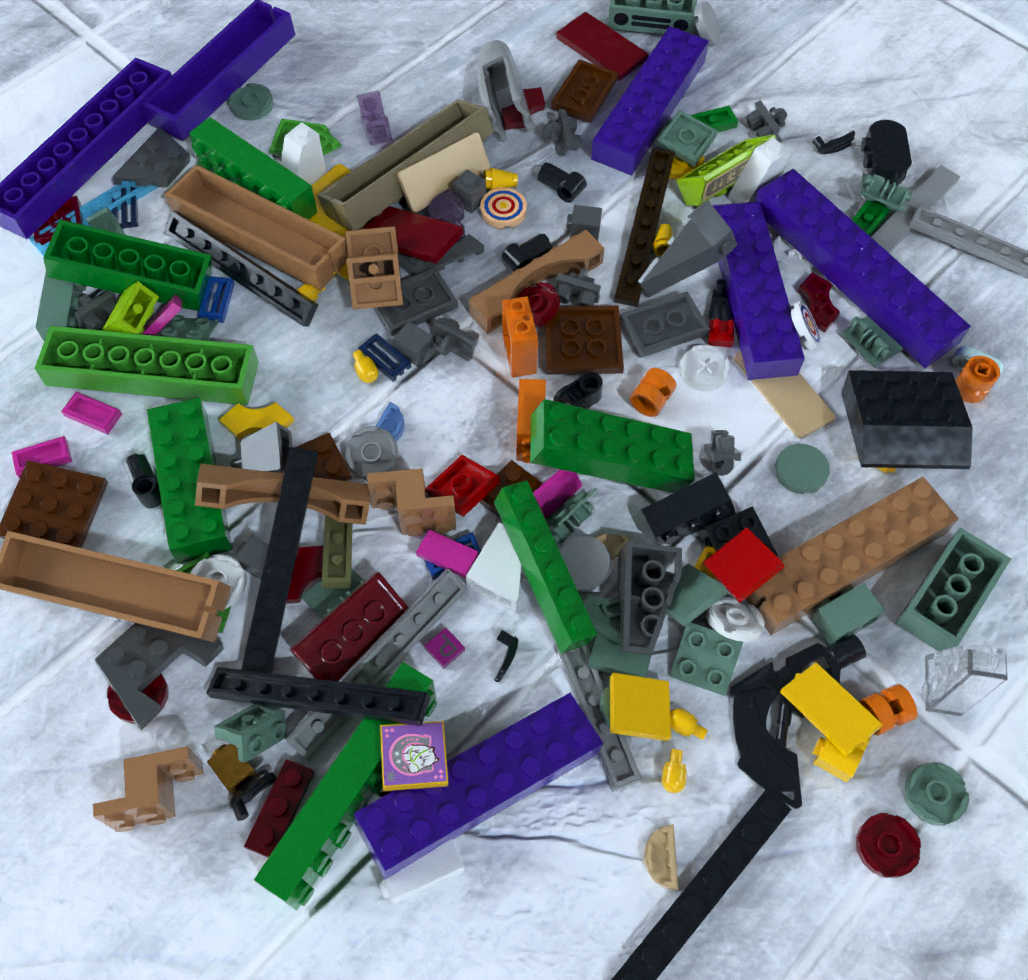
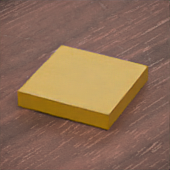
M613 672L610 676V733L668 741L671 738L669 681Z

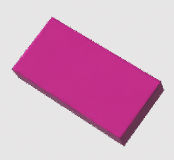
M176 294L143 326L144 331L142 335L155 336L181 310L182 300Z
M79 392L74 393L61 411L65 417L107 435L122 416L119 409Z
M65 436L11 452L15 473L18 478L21 477L27 460L54 467L73 462L68 440Z
M559 469L533 492L545 519L583 486L577 473Z
M430 529L416 551L417 557L441 568L450 569L453 573L465 579L479 555L478 551Z

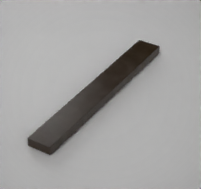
M652 148L614 303L634 307L639 305L642 288L638 280L648 268L675 156L673 151Z

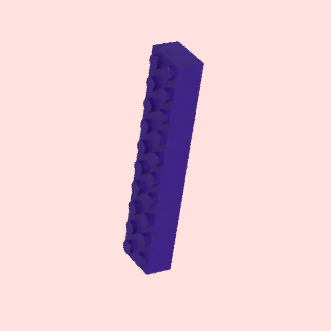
M135 57L0 182V227L27 240L148 123L141 103L172 76L171 72Z
M794 168L758 190L755 202L761 203L766 222L925 369L960 344L971 325Z

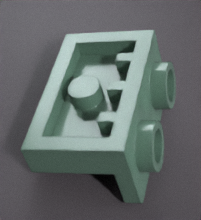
M253 704L215 725V737L232 745H237L238 759L246 763L284 739L286 736L285 711L272 706Z

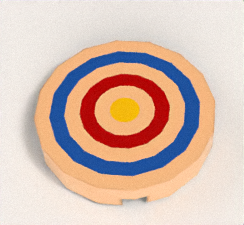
M496 188L486 193L481 200L480 211L482 218L492 227L504 229V226H510L512 228L523 222L526 216L527 202L524 196L517 190Z

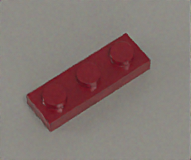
M288 759L285 760L246 840L244 848L269 858L292 824L314 777L315 772L313 769Z

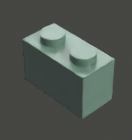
M865 583L855 588L853 585H850L838 594V598L833 601L827 598L815 607L817 611L811 620L829 645L839 642L873 624L885 612Z

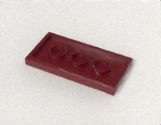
M586 11L560 29L556 34V38L593 64L618 72V81L642 65L649 56V53Z
M391 206L384 209L380 215L376 216L364 228L395 226L398 253L435 264L441 260L464 234L462 226Z
M375 572L289 650L314 679L339 681L409 607L381 573Z

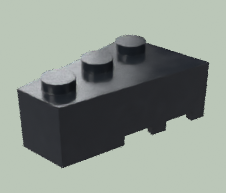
M717 472L641 509L659 545L674 543L679 538L702 531L705 526L736 514L732 500Z

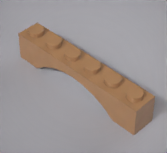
M587 230L573 235L568 241L553 247L548 253L533 259L531 263L523 268L516 269L511 275L503 280L496 281L483 292L476 293L469 299L470 316L487 334L502 325V300L517 298L525 288L529 286L532 288L536 285L535 283L557 277L558 273L570 275L571 272L580 274L582 268L588 269V272L603 263L604 247Z
M200 464L195 506L226 509L247 503H278L284 474ZM313 478L308 509L327 515L338 522L366 525L370 505V493L366 483Z

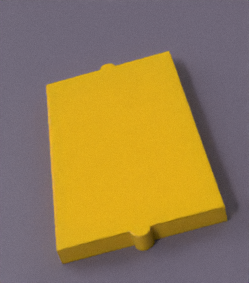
M816 662L803 673H797L795 679L780 691L845 756L850 754L860 744H867L868 738L883 725Z

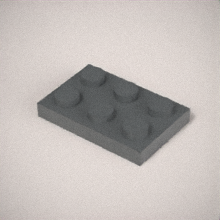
M434 267L401 281L403 305L377 307L375 310L390 335L394 336L408 321L417 326L458 308V301L437 268Z
M688 291L620 314V322L640 358L706 336L710 330Z

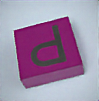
M444 628L424 645L425 650L443 669L465 651V647L447 628Z

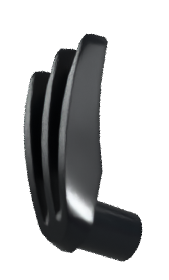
M855 131L830 140L827 143L818 136L813 140V144L820 154L836 153L852 145L851 142L855 139Z
M723 279L717 280L716 287L713 290L709 320L713 318L715 303L718 304L719 320L723 319L722 303L728 321L732 319L725 291L726 281Z
M504 630L500 632L496 640L508 646L503 664L495 677V682H500L508 671L518 647V638Z
M267 770L259 772L245 782L230 800V809H233L237 821L245 820L249 816L245 804L250 802L265 788L275 783L277 777L273 772L269 773Z

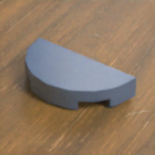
M389 402L376 426L393 435L396 442L404 432V417L399 407Z

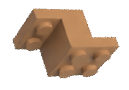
M395 226L345 231L348 258L346 260L353 310L403 305Z
M423 468L367 473V485L373 509L388 510L397 506L402 535L420 536L423 533H427L429 529L439 534L457 530L454 495L426 498Z
M188 746L123 759L125 797L93 804V817L105 824V826L115 830V832L131 831L134 829V825L143 823L149 826L163 824L167 818L176 817L173 780L176 782L194 780L196 775L204 774L203 762Z

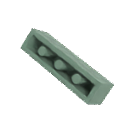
M45 272L35 327L43 341H45L50 326L77 328L78 321L75 317V312L80 307L78 299L82 296L83 291L86 290V286L47 277V272Z

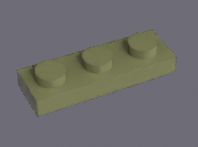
M325 515L322 588L351 589L353 523L338 522Z

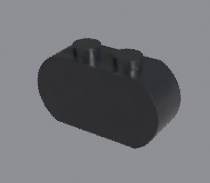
M893 120L874 122L869 127L866 137H863L861 141V151H864L865 154L863 166L867 168V174L872 176L876 174L885 178V181L887 179L890 180L889 184L896 182V186H898V184L905 180L906 173L912 164L906 128Z

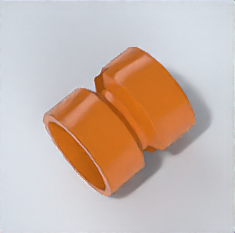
M974 356L969 359L955 380L962 400L967 403L982 401L998 380L1000 368L993 359L986 356Z
M650 368L630 395L631 405L645 416L656 417L675 391L676 381L668 372L659 368Z
M901 684L892 685L883 689L880 694L873 693L859 700V703L883 724L874 733L877 736L894 729L895 725L902 726L917 718L918 713L914 699L910 692Z

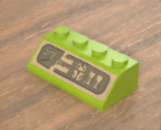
M775 134L745 139L677 179L676 181L686 206L696 205L698 208L706 200L709 201L712 197H719L727 193V188L734 186L755 148L772 138L776 139Z

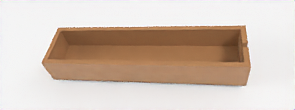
M195 165L164 194L171 211L180 212L219 239L320 291L334 277L333 271L338 273L347 263L348 250L346 238L198 165Z
M921 477L778 557L783 562L785 568L745 600L757 608L762 598L765 599L759 611L765 620L764 627L770 635H773L816 610L815 607L823 600L830 598L832 601L846 587L850 585L856 587L947 534L959 518L924 477Z
M7 531L0 551V590L215 643L222 617L217 616L218 611L224 612L231 586L218 580Z

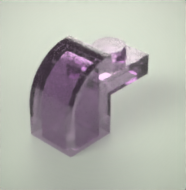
M376 90L356 95L361 114L360 119L368 143L372 146L393 141L388 117L384 114L380 91Z
M447 189L431 201L429 217L462 226L464 234L456 242L458 243L465 237V226L460 222L464 219V202Z

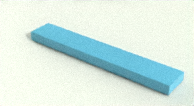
M122 181V185L112 187L80 207L83 215V225L92 227L88 223L87 218L97 211L108 207L112 212V209L116 206L120 211L121 203L126 201L127 205H130L131 197L136 195L138 200L157 189L158 186H137L136 181ZM130 187L136 188L135 190L130 191ZM121 188H126L127 194L121 197ZM72 211L71 213L67 214V219L75 214V211ZM75 216L71 218V222L76 223ZM49 225L46 228L42 229L41 231H39L40 235L53 227ZM34 235L29 237L30 242L44 257L50 241L41 245L34 241Z

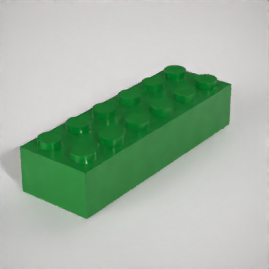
M209 117L189 132L192 148L196 152L197 163L200 167L308 220L317 213L312 185L213 118Z
M60 219L43 257L47 277L106 291L111 290L120 294L138 281L159 296L157 302L166 304L176 294L182 300V308L199 311L209 277L212 274L211 255Z
M200 397L147 409L169 551L179 564L194 560L206 552L211 556L233 550L226 510L195 506L200 464L217 465L208 415Z
M546 399L531 414L530 463L670 493H675L695 481L692 433Z

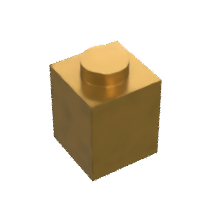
M224 744L218 747L212 753V757L207 760L209 766L232 795L245 782L257 774L248 761L246 763L239 761L236 745Z

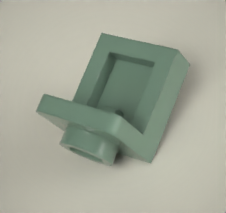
M108 207L97 211L87 218L88 223L94 228L126 235L118 219Z

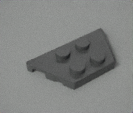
M158 128L113 175V182L116 185H122V180L136 181L137 186L154 185L168 187L189 164L190 153L163 129Z

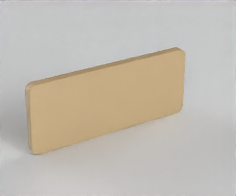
M474 132L398 172L397 177L410 210L418 212L453 193L452 184L466 170L482 177L484 169H490L491 166L479 133Z
M740 351L735 354L734 360L746 374ZM800 372L798 376L751 380L797 438H804L832 423L835 419V414Z

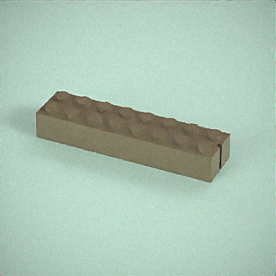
M459 99L451 103L319 193L317 196L326 215L348 229L357 230L362 228L367 221L380 215L384 209L391 204L399 202L401 197L404 196L397 177L399 171L471 133H479L482 142L494 133L486 107Z

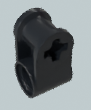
M595 372L584 373L569 385L562 387L555 394L553 401L588 409L601 400L602 378ZM588 387H593V388H595V389L589 390V389H587V388H588Z

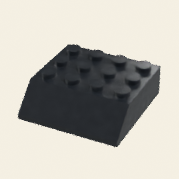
M848 370L841 394L861 467L970 469L973 427L953 372Z

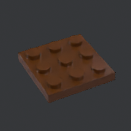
M619 305L560 306L555 316L544 324L547 375L584 374L587 372H595L597 374L623 373L624 363Z
M27 460L0 522V538L5 539L7 531L82 548L108 481L102 477Z

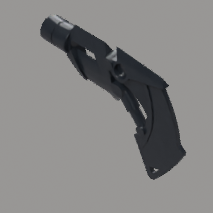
M854 634L827 647L817 643L786 658L785 667H782L779 671H774L773 662H770L730 688L729 697L734 696V734L740 755L737 763L738 768L764 790L768 788L779 799L794 809H799L802 806L798 758L796 753L788 751L785 747L792 714L800 718L805 716L783 695L780 700L777 719L778 729L775 740L766 729L769 708L781 689L795 679V675L800 673L802 667L822 657L826 659L829 668L825 669V671L840 684L841 669L866 658L865 648L860 639ZM782 792H794V800Z

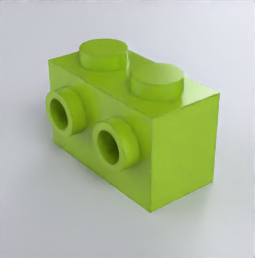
M137 281L123 291L103 330L142 334L144 331L143 326L153 314L154 306L159 296Z

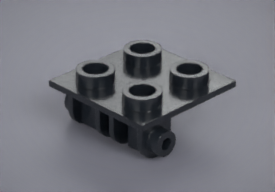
M753 506L704 527L708 537L704 538L705 543L708 547H713L716 552L745 528H748L764 545L778 556Z

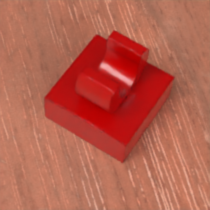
M718 318L715 320L710 319L707 345L732 348L734 344L735 322L733 320L723 321Z

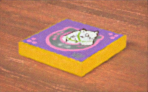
M444 721L423 722L422 726L409 724L380 725L383 791L448 786Z

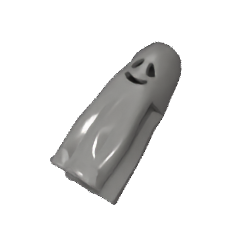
M500 40L486 43L478 55V89L482 106L486 107L494 131L492 134L498 140L505 142L507 137L496 91L509 86L512 100L517 110L522 114L527 131L533 130L536 125L531 118L515 61L508 45Z

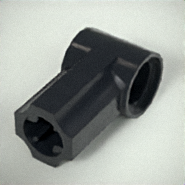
M545 162L538 173L537 180L556 190L560 199L567 203H571L587 186L585 178L580 173L574 171L569 174L551 163Z
M539 234L521 245L517 243L510 244L504 249L501 257L515 271L528 265L533 259L548 253L552 249V245L545 234Z
M135 453L128 456L123 465L132 484V491L144 507L151 509L161 505L159 484L146 455Z

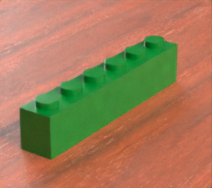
M528 481L502 487L494 504L560 653L563 654L586 646L597 635V632Z

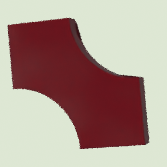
M541 87L523 89L530 115L545 109V100ZM515 104L501 108L505 130L526 128L522 114L517 110Z
M812 272L799 286L797 292L805 299L818 329L825 333L837 320L840 311L832 304L829 297V291L833 284Z
M323 546L299 547L287 604L300 603L303 591L308 584L322 577Z

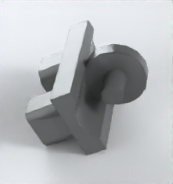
M759 100L755 103L756 110L746 116L748 125L751 129H754L762 124L763 127L756 130L757 137L775 134L776 140L779 143L782 142L778 133L780 131L779 127H784L786 124L784 120L787 117V112L784 108L776 109L775 107L770 108L768 111L762 101Z
M559 109L557 120H549L543 127V135L546 139L555 142L558 155L565 156L567 150L577 151L582 140L580 135L574 134L577 129L576 118L567 117L566 110Z
M585 268L581 269L580 274L571 272L570 276L558 273L556 278V289L560 296V303L568 304L571 296L579 298L577 306H593L594 303L598 304L601 285L594 284L595 279L587 277L588 269Z
M109 290L100 297L95 296L92 299L87 295L81 296L78 299L80 307L75 312V317L78 321L77 328L103 331L104 320L109 318L117 304L116 294Z
M438 318L434 324L433 342L440 345V354L446 356L452 352L470 361L478 344L479 333L473 330L464 332L460 329L458 322L451 318L447 321Z
M711 430V443L704 444V452L711 458L710 467L714 473L717 472L720 476L727 475L733 470L734 460L741 461V452L734 447L735 437L729 435L727 430Z

